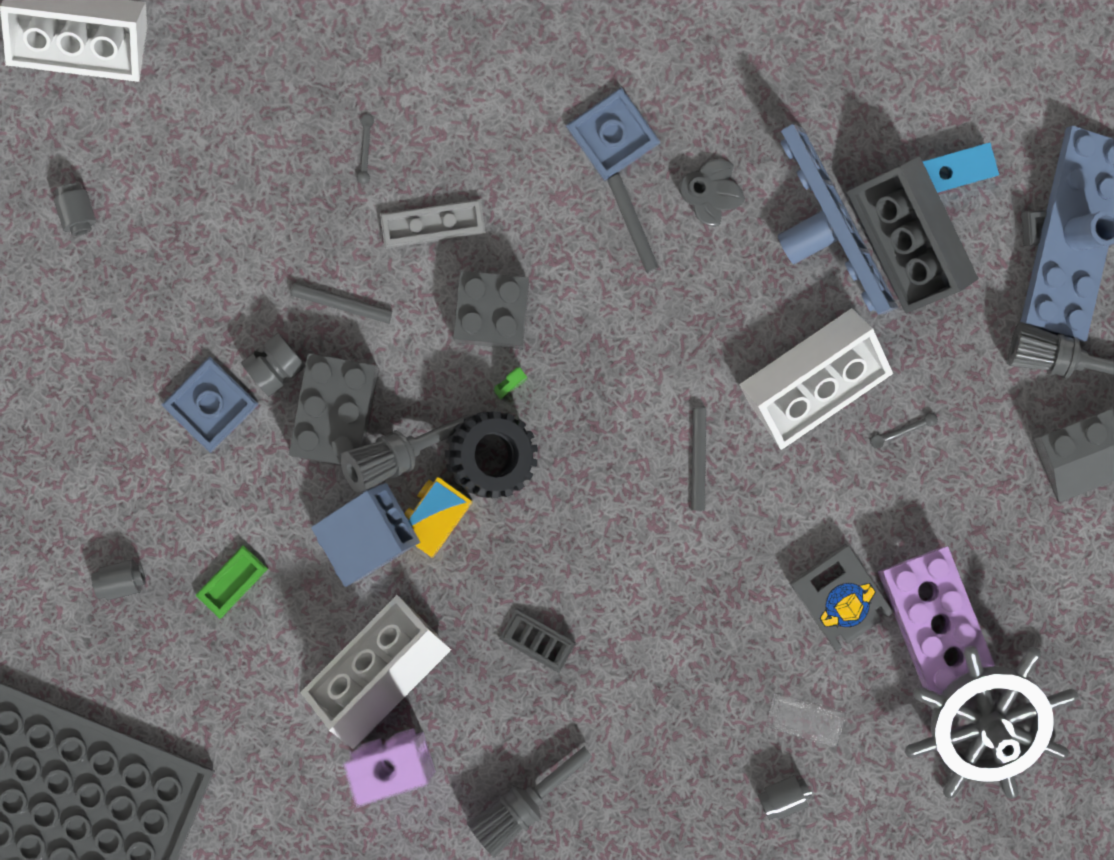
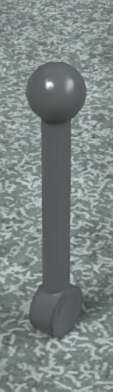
M369 114L361 117L364 131L361 171L357 175V181L360 184H367L370 180L367 168L370 128L374 125V118Z
M928 413L920 421L884 436H873L871 438V445L877 449L881 448L889 440L925 425H936L938 418L934 413Z

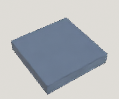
M622 87L566 125V128L604 182L660 144L659 139Z
M210 356L162 404L210 453L259 405Z

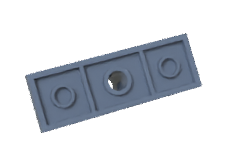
M792 124L781 130L785 137L781 141V145L789 159L794 158L798 162L801 169L797 171V175L806 190L810 189L814 192L823 209L778 234V239L792 264H796L839 241L849 259L845 266L854 281H861L865 289L861 296L870 312L874 310L878 315L898 308L804 128Z
M1070 126L1066 127L1047 206V214L1040 236L1041 240L1038 245L1020 322L1055 335L1061 333L1066 337H1078L1079 341L1084 342L1088 338L1109 245L1114 244V139Z

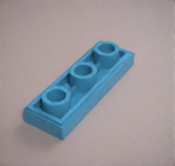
M991 143L923 161L937 193L999 175ZM941 167L949 171L948 179L940 177L939 170Z

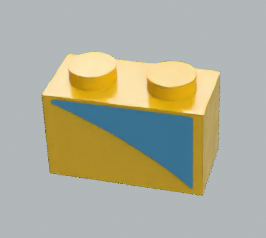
M439 477L434 482L429 479L417 495L422 499L415 510L409 507L404 513L421 542L416 547L434 558L473 503V501Z

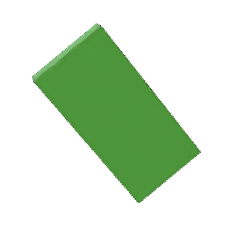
M243 545L195 596L221 619L260 579L268 568Z

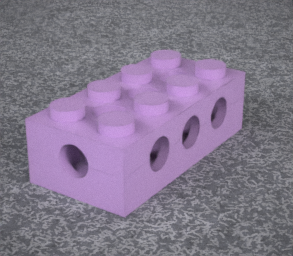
M948 546L937 548L877 571L922 687L942 694L954 680L969 672L964 657V649L967 646L976 647L982 667L995 666ZM923 582H927L932 588V595L927 601H923L918 595V588ZM937 614L941 615L945 621L944 629L940 633H935L931 628V620ZM953 647L957 651V660L953 665L948 666L944 661V653L948 648Z
M414 728L394 734L391 739H388L389 741L385 742L386 744H382L381 739L373 740L362 744L351 753L352 758L344 763L356 806L428 784L436 771L424 732L416 734ZM385 760L391 761L395 769L390 768Z

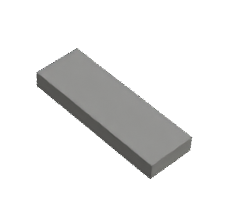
M481 199L380 214L385 248L486 234Z

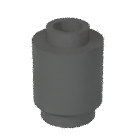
M70 183L58 187L55 190L56 197L54 198V203L63 231L71 232L72 236L89 233L92 230L91 226L96 223V218L87 190L82 188L81 183Z
M131 559L100 567L99 571L92 573L91 581L97 599L105 598L109 601L140 593L141 585L146 584V577L142 565H136L134 560Z
M795 775L765 787V792L758 794L768 820L776 817L780 820L809 807L806 800L812 798L804 778L797 781Z

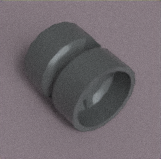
M276 333L263 344L264 351L262 353L254 351L241 362L247 373L268 397L284 386L283 379L285 377L292 379L306 366L279 333Z

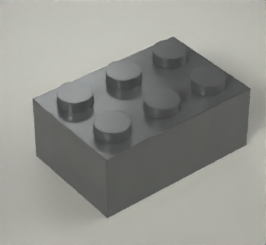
M308 353L289 456L342 466L341 452L365 446L379 372L376 365Z

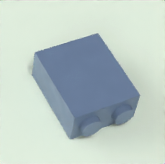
M387 483L367 490L311 527L319 545L325 551L344 587L363 579L421 543Z

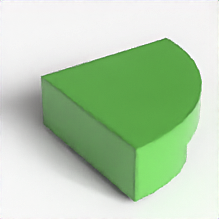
M516 367L506 376L507 378L495 386L494 392L500 400L527 380V376L520 367Z

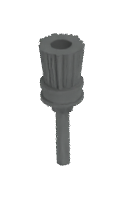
M1020 322L1015 327L1007 358L1009 366L1047 370L1048 375H1059L1065 379H1068L1075 370L1083 371L1084 368L1114 375V361L1088 355V351L1081 349L1078 337H1066L1061 333L1055 335Z
M465 415L415 438L413 436L405 437L401 432L395 430L390 432L388 436L377 438L375 443L341 452V469L344 472L346 481L352 490L363 494L389 477L396 478L403 472L412 471L415 467V457L419 456L420 450L443 441L449 436H453L455 433L453 428L457 424L463 423L464 418L468 416Z
M582 747L534 788L530 785L527 789H522L513 785L509 792L499 797V802L466 822L467 826L481 845L495 858L522 829L527 831L534 822L541 820L539 806L544 803L542 799L590 760L592 755L585 747Z

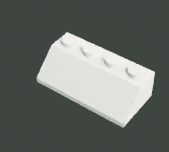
M3 0L1 3L0 11L6 65L139 82L147 31L146 2L132 0Z
M851 308L749 377L739 386L754 412L782 450L891 376L893 372L873 328Z
M396 595L300 693L328 730L354 749L451 649L423 619Z

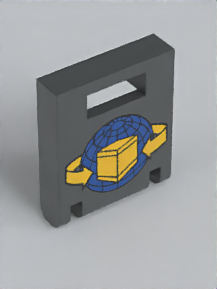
M846 544L789 583L836 652L842 648L840 642L836 639L837 636L841 635L845 642L849 644L882 621L876 609L880 607L887 617L893 613L851 548ZM837 563L844 573L819 590H816L810 580Z

